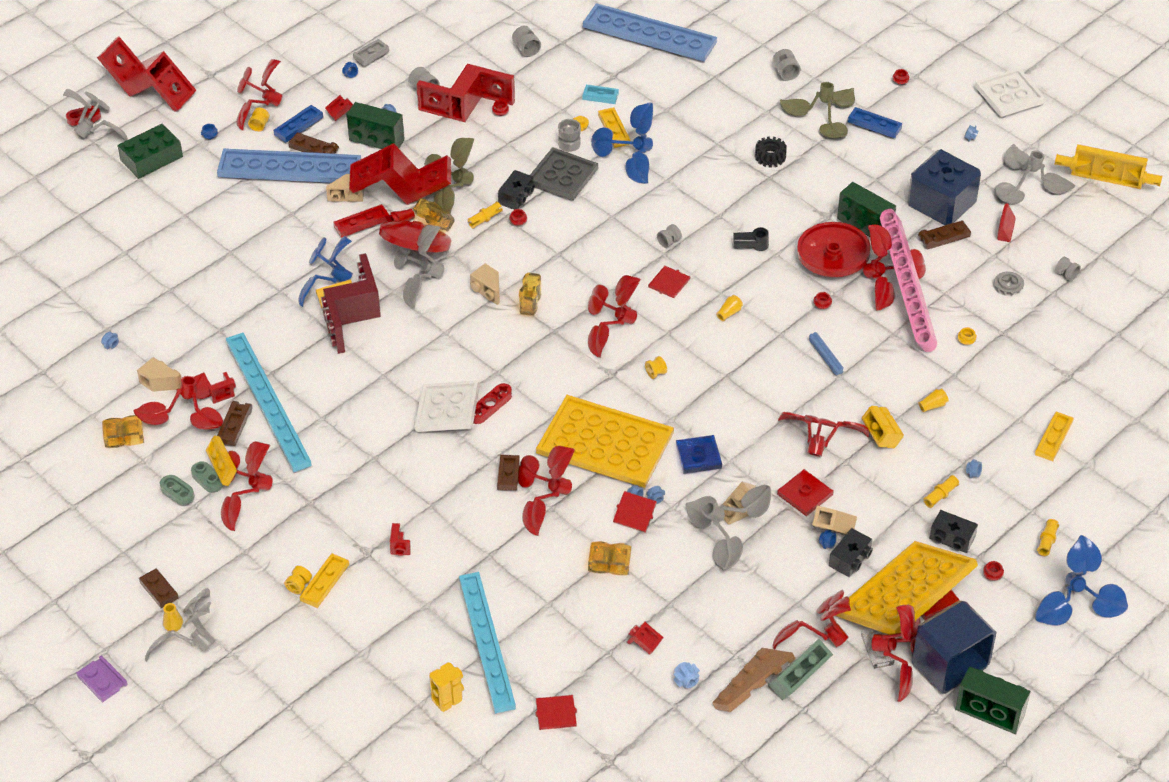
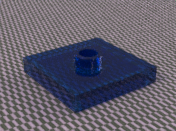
M714 435L676 440V448L683 474L722 469V461Z

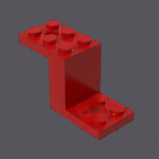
M118 36L97 57L130 97L153 86L172 110L176 112L196 91L195 87L164 51L141 62ZM117 56L120 57L121 64L118 63ZM173 84L177 87V92L173 90Z
M468 63L451 88L421 80L416 84L418 110L464 123L481 98L493 101L504 100L508 105L512 106L515 103L514 75Z
M393 143L350 164L349 190L354 194L374 183L384 180L408 205L451 184V158L446 155L418 169Z

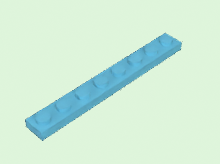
M475 572L460 575L459 582L494 712L496 714L515 710V700L480 574Z

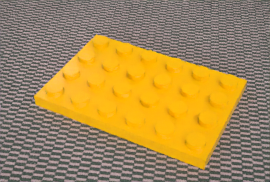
M566 395L536 447V454L548 457L552 448L559 445L574 448L575 451L569 464L645 488L674 434V427Z
M914 541L849 597L851 611L836 616L888 635L901 633L900 617L896 607L904 604L913 606L916 621L962 579L969 575L978 566L977 561L971 557Z

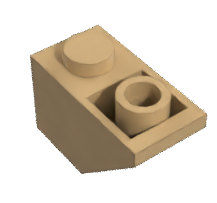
M345 174L326 186L327 200L363 202L364 189L353 194L349 190L350 174Z
M485 263L470 274V285L475 292L480 293L487 300L498 305L500 303L499 272Z
M154 357L137 370L140 384L153 392L180 389L181 374Z
M741 482L723 505L740 509L744 508L741 504L743 496L756 486ZM724 510V520L727 524H732L749 516L747 511L741 513Z
M817 506L812 526L846 535L851 528L855 529L857 516Z

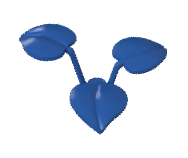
M649 102L638 105L632 110L630 124L633 128H636V133L640 135L633 141L612 140V130L604 127L597 129L591 139L594 152L601 157H606L611 153L612 143L631 144L636 150H639L633 153L632 158L626 161L625 167L629 178L638 183H648L649 159L644 153L653 147V140L646 135L652 125L653 103Z
M343 236L333 250L330 260H328L320 253L326 244V238L323 237L318 247L313 251L309 263L313 264L317 257L321 258L333 268L330 273L333 277L321 275L310 277L300 291L298 298L300 306L303 307L304 299L316 279L328 280L334 283L351 279L353 273L345 269L336 260V256L352 240Z
M1080 535L1067 554L1066 562L1073 572L1066 576V584L1068 585L1066 587V599L1060 591L1049 593L1039 604L1035 619L1038 622L1054 626L1066 623L1072 615V607L1067 603L1071 599L1072 590L1074 592H1081L1085 589L1096 597L1092 603V608L1102 617H1117L1128 609L1126 594L1118 585H1104L1099 590V594L1086 585V580L1082 575H1086L1087 571H1096L1102 562L1100 550L1086 536Z

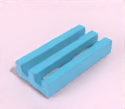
M586 84L582 100L616 104L619 89Z

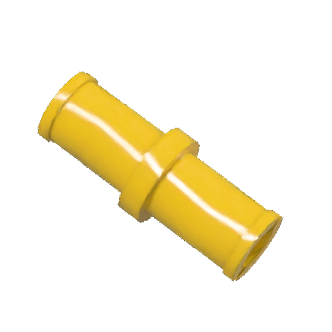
M496 201L489 207L480 209L479 213L467 219L470 222L469 226L474 229L481 223L490 221L491 217L503 211L500 208L502 207L500 203Z
M951 475L942 484H937L934 490L923 498L925 505L932 508L941 499L947 498L949 492L959 486V480L954 475Z
M1048 519L1044 531L1041 532V541L1037 551L1042 556L1050 554L1052 544L1056 541V532L1059 528L1057 520Z

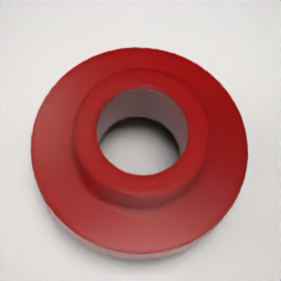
M904 69L896 70L892 77L893 81L897 84H905L910 78L908 72Z
M497 100L492 106V112L499 116L505 115L509 112V106L506 101Z
M515 209L511 212L509 220L514 225H523L527 222V215L522 209Z
M819 292L814 297L813 303L817 308L826 309L832 305V298L826 292Z
M990 561L984 566L983 574L987 579L996 581L1003 577L1004 569L999 562Z

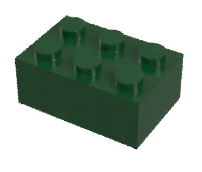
M355 102L346 114L349 141L383 149L393 143L400 148L405 140L403 114Z
M163 123L117 145L120 161L138 179L183 157L180 140Z
M852 181L839 194L837 219L860 229L865 235L870 237L868 226H882L880 220L881 213L887 209H892L896 213V205Z
M969 666L960 684L955 710L1016 735L1025 717L1031 691Z

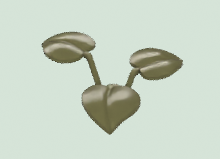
M823 82L820 85V92H816L811 105L804 99H780V105L784 111L794 116H802L808 114V110L813 108L819 97L821 102L828 103L829 123L820 126V133L829 138L847 136L848 129L843 123H832L831 103H835L840 107L853 105L855 103L854 88L834 92L833 83Z
M458 138L452 144L450 156L454 160L453 164L459 168L451 172L452 178L456 183L442 188V191H437L433 202L437 214L445 219L450 220L451 210L454 205L455 194L452 188L457 186L463 187V184L470 185L473 182V173L463 168L470 155L474 138ZM431 154L426 158L424 165L442 157L438 154Z

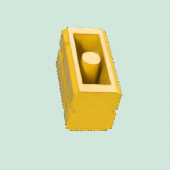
M870 406L862 416L863 423L868 427L878 447L895 448L904 437L903 432L893 416L890 415L887 407Z
M447 662L440 669L437 668L429 673L431 698L441 711L445 712L452 705L455 706L462 701L464 686L461 683L463 674L458 667H454L451 663Z

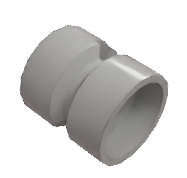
M520 26L513 32L512 40L519 47L523 55L530 57L539 52L541 41L528 26Z
M782 49L775 53L772 60L780 77L786 81L795 79L800 74L801 68L793 52L789 49Z
M424 67L415 68L408 78L409 84L416 90V84L419 80L440 85L439 80Z
M564 119L558 124V145L563 151L572 152L580 148L581 125L577 120Z

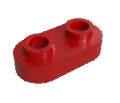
M95 106L87 108L86 118H88ZM84 107L73 109L66 113V120L69 125L77 126L79 124L78 121L81 118ZM97 108L90 119L92 122H96L101 118L99 108Z

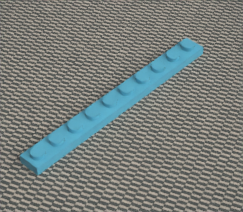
M244 332L226 338V343L293 473L312 466L304 446Z

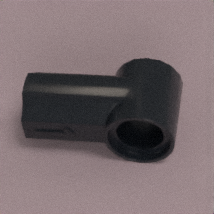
M758 227L753 232L733 233L734 248L753 247L757 251H765L769 248V231L764 227Z

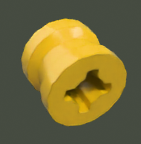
M661 356L655 357L653 361L648 360L645 362V369L650 378L654 379L659 374L667 373V365Z

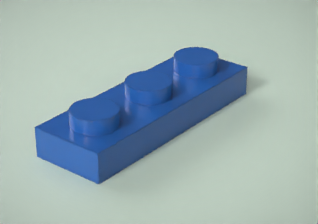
M310 105L273 130L274 135L286 143L297 132L301 133L322 119L323 112Z
M857 107L848 116L849 123L892 138H896L902 129L901 122Z

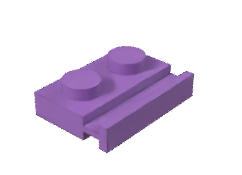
M102 655L99 656L97 661H92L76 672L77 677L102 703L119 692L121 687L128 685L126 679Z

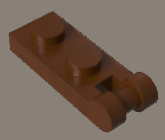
M298 132L288 142L289 148L300 152L333 154L339 150V146L335 142L327 143Z
M961 220L932 230H921L918 233V237L921 241H924L927 249H932L971 237V231L964 221Z
M232 401L223 425L217 434L223 444L236 446L247 418L251 415L252 404L245 403L244 405L238 401Z

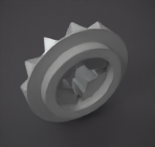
M1002 272L995 277V287L998 288V292L1004 291L1005 295L1007 293L1014 295L1015 292L1020 293L1021 289H1023L1024 280L1017 273Z

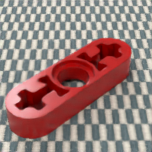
M498 384L477 402L473 424L485 422L511 400L512 387L509 384ZM489 401H493L496 403L493 406L486 405V403Z

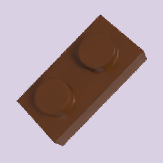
M500 455L497 490L517 491L520 455Z
M157 568L139 577L140 584L161 609L167 603H172L179 599L178 593Z

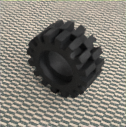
M767 136V139L763 137L756 143L755 160L760 165L763 163L764 167L766 165H769V168H772V165L778 167V164L781 166L786 160L787 145L784 141L781 142L780 138L776 140L774 136L773 139H770V136Z

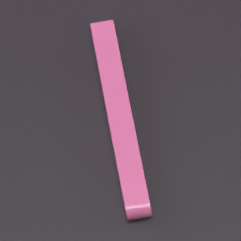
M887 209L881 213L880 220L882 227L886 228L891 236L892 247L889 251L916 342L922 350L932 352L937 347V339L902 221L894 210Z

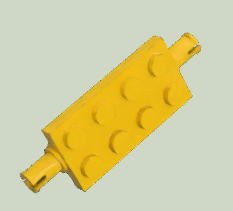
M1077 144L1075 156L1069 157L1057 154L1054 165L1069 167L1072 170L1071 175L1141 189L1144 183L1160 187L1163 175L1160 176L1145 171L1148 158Z

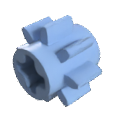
M682 662L675 668V678L673 680L679 687L692 688L699 681L700 675L698 672L700 670L694 663L691 665L689 662Z

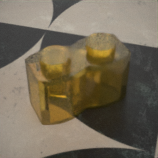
M420 198L413 208L415 214L424 218L428 225L441 227L440 230L449 231L455 222L454 217L450 213L443 211L441 206L435 202Z
M527 272L522 280L523 286L519 290L520 314L533 316L538 310V301L542 295L541 275Z
M136 415L126 416L122 419L108 418L102 421L103 439L106 448H118L124 445L132 446L144 443L143 423Z
M604 541L591 542L588 571L593 573L629 575L632 546L624 543L609 544Z

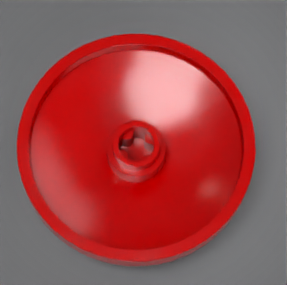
M388 221L380 225L379 235L392 244L418 251V237L426 225L419 221ZM439 230L427 252H444L449 250L451 238Z
M825 222L814 225L803 232L797 244L798 258L803 266L816 274L827 277H843L854 274L861 270L870 258L871 245L868 237L860 229L841 222Z

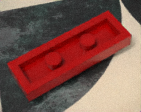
M381 204L334 221L333 224L342 238L343 236H348L388 221L389 213Z

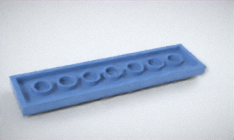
M598 3L594 5L583 21L584 28L704 62L717 43L716 36Z
M223 148L217 175L218 177L332 183L343 175L350 174V164L360 160L361 155Z

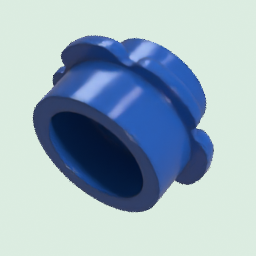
M347 62L342 68V73L345 77L353 78L358 74V67L354 62Z
M205 124L202 127L201 135L206 139H213L217 136L218 129L214 124Z
M831 530L821 533L819 543L822 544L823 549H832L835 546L836 533L831 532Z

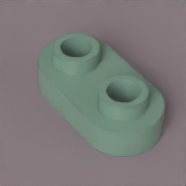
M200 461L191 467L193 479L207 492L215 493L223 488L215 469L207 462Z
M166 475L160 480L161 491L178 504L186 505L194 500L193 488L179 477Z

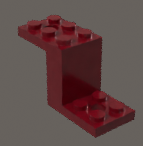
M366 253L359 254L360 262L357 263L358 272L361 273L358 276L359 282L323 289L324 297H321L323 308H326L323 310L324 320L329 322L326 323L328 334H332L330 336L332 347L336 346L338 354L345 352L342 325L381 317L379 293Z

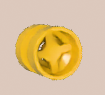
M255 108L248 121L249 127L257 132L264 130L270 117L269 112L264 108Z
M295 566L291 572L292 575L287 577L284 585L290 592L299 595L304 590L305 584H308L312 579V574L305 567Z

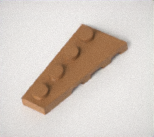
M768 648L758 650L756 655L712 702L715 709L732 712L751 696L750 692L764 686L766 678L771 674L777 675L781 672V666L786 662L791 664L796 659L794 654Z

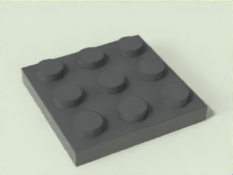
M552 147L530 175L533 176L535 187L574 200L598 170V163Z

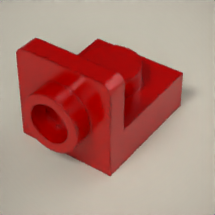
M339 95L325 109L336 121L350 110L353 104L348 98L344 99Z
M227 372L223 373L224 381L208 386L213 404L235 397L234 388H236L233 377L229 378Z
M392 523L390 554L398 556L411 555L410 540H404V532H401L400 523Z
M644 621L640 626L635 625L629 631L630 638L627 640V643L630 645L634 641L650 655L664 637Z

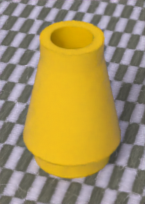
M736 295L728 296L720 310L716 313L717 317L721 321H725L741 310L743 302Z
M941 388L939 390L935 389L918 404L922 412L945 406L949 399L946 392Z
M167 603L163 607V627L167 631H178L183 625V618L176 609L175 604Z

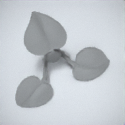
M65 90L63 96L71 97L84 105L83 113L78 121L79 124L74 129L77 134L86 138L90 131L94 132L101 125H106L119 133L124 141L128 140L125 132L109 121L103 120L93 127L94 123L90 119L99 105L106 110L110 109L105 102L86 91L85 95L91 101L96 102L94 109L86 118L87 108H91V106L73 90Z
M1012 144L1006 151L1005 163L1013 169L1021 168L1023 170L1026 169L1017 187L1010 183L1002 182L996 186L995 193L997 197L1006 203L1017 204L1022 202L1025 194L1018 189L1021 187L1029 171L1037 172L1039 169H1041V179L1044 180V188L1052 193L1063 194L1073 189L1075 184L1055 173H1046L1044 175L1045 164L1042 163L1045 156L1042 152L1032 151L1029 156L1015 144Z
M426 225L418 237L419 254L424 255L429 261L423 262L409 256L411 249L399 246V250L395 255L394 266L398 269L405 265L407 259L423 265L422 270L425 274H415L413 278H409L403 290V299L411 308H415V301L422 285L421 277L431 278L433 276L440 278L444 273V265L438 263V261L426 253L441 228L439 226Z
M761 485L749 490L741 500V504L744 507L742 509L727 507L723 504L718 506L716 499L711 496H704L686 503L688 516L696 527L707 528L713 521V524L725 536L726 540H720L713 549V559L722 570L733 567L743 552L741 539L737 536L730 538L719 523L725 517L724 510L741 513L747 511V514L752 518L762 516L770 505L771 488L769 485Z
M209 588L202 590L183 610V613H185L189 609L192 614L186 620L183 627L185 628L192 621L196 627V630L191 634L193 639L191 640L174 630H169L149 647L145 655L146 662L151 651L163 640L171 636H177L190 643L191 646L196 644L203 652L216 641L206 631L198 618L210 613L209 607L211 602L205 603L196 612L194 611L197 601L210 597Z

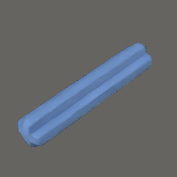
M817 332L811 333L809 341L835 375L842 374L844 367Z

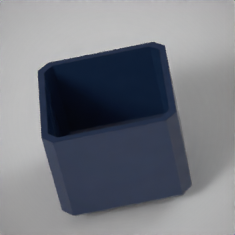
M939 149L911 173L908 206L943 225L955 223L977 202L981 171L975 166Z
M957 601L918 625L912 663L942 694H946L961 684L969 666L982 671L988 667L991 662L997 632L966 601Z

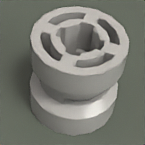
M671 224L666 227V230H661L657 233V239L662 247L668 248L673 242L682 239V233L675 224Z
M1064 256L1058 261L1055 272L1060 275L1064 274L1068 280L1073 281L1079 274L1081 265L1070 262V259Z

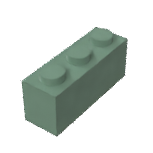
M818 639L809 645L768 685L781 700H784L796 691L833 654Z

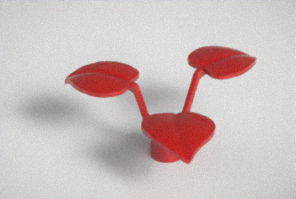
M271 59L268 62L261 82V86L265 85L268 88L265 90L248 81L252 74L251 67H247L244 71L237 92L242 93L246 84L263 92L262 98L264 101L249 99L247 103L243 104L236 121L237 126L241 130H244V122L252 103L266 105L270 103L274 106L280 104L283 94L277 92L276 89L269 86L266 82L281 61Z
M869 225L872 250L878 257L871 260V263H867L863 267V272L867 278L873 277V279H876L875 304L876 311L890 306L895 299L892 283L887 282L888 279L882 276L886 270L894 269V266L885 267L883 263L879 262V260L887 256V250L892 247V240L886 228L880 225ZM911 249L910 252L918 279H921L926 272L925 260L919 250Z
M624 275L618 281L615 295L617 296V304L621 307H614L605 302L609 292L604 285H596L593 288L592 295L588 301L589 312L597 315L601 312L604 305L615 310V317L618 319L617 321L600 322L599 326L595 325L592 327L588 336V347L596 357L601 358L602 350L608 340L609 328L607 325H624V322L633 324L636 321L637 311L628 307L626 303L638 286L640 278Z
M205 372L194 377H182L180 389H177L176 395L168 409L162 403L148 402L133 410L137 418L147 424H163L169 420L167 413L171 412L179 395H182L184 399L193 398L196 411L190 416V422L193 426L207 430L219 428L223 425V419L217 410L211 407H204L201 410L198 408L197 399H205L210 396L208 386L211 384Z
M782 412L778 418V421L793 419L807 423V443H809L807 453L822 457L824 447L828 446L829 441L840 426L862 432L867 437L870 435L867 426L856 422L837 421L835 423L825 418H818L812 415L802 416L792 412ZM811 423H818L817 433L813 434L812 437ZM822 425L834 427L826 441H824L825 437L820 435Z
M254 441L249 445L245 456L248 473L237 469L240 464L239 454L235 451H228L237 470L235 474L248 477V483L252 487V489L233 492L231 497L227 496L223 501L221 519L224 525L231 531H235V524L241 509V499L238 495L251 492L258 493L259 489L268 491L272 487V476L258 471L271 446L269 444Z
M560 445L552 448L547 460L551 479L536 474L540 464L535 456L526 455L521 459L518 477L520 486L528 488L532 486L534 479L537 478L548 482V488L553 492L535 497L534 501H528L524 507L523 523L526 529L533 535L539 536V530L546 513L545 503L541 499L553 496L559 497V494L568 495L572 490L571 480L563 478L562 475L573 456L574 448Z
M842 589L827 598L817 609L818 614L825 612L820 617L821 621H825L828 618L831 621L824 628L825 634L803 621L795 620L779 631L774 639L773 649L775 650L778 644L792 636L802 626L818 634L825 641L829 639L835 647L842 645L849 636L836 623L833 616L851 611L849 597H843L844 590Z
M906 604L896 607L900 617L901 633L890 635L874 634L872 638L873 651L884 652V656H889L902 663L900 691L897 702H901L909 695L913 685L912 667L908 666L906 660L890 652L896 650L897 642H911V652H914L917 628L921 624L920 618L915 621L913 606Z

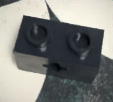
M514 170L498 190V202L500 205L513 210L519 209L521 205H524L526 198L535 189L533 176Z
M940 509L931 526L929 539L954 548L957 551L968 553L976 537L978 524Z
M851 528L830 553L829 567L850 577L854 571L857 572L860 569L862 561L865 558L868 559L872 554V538Z

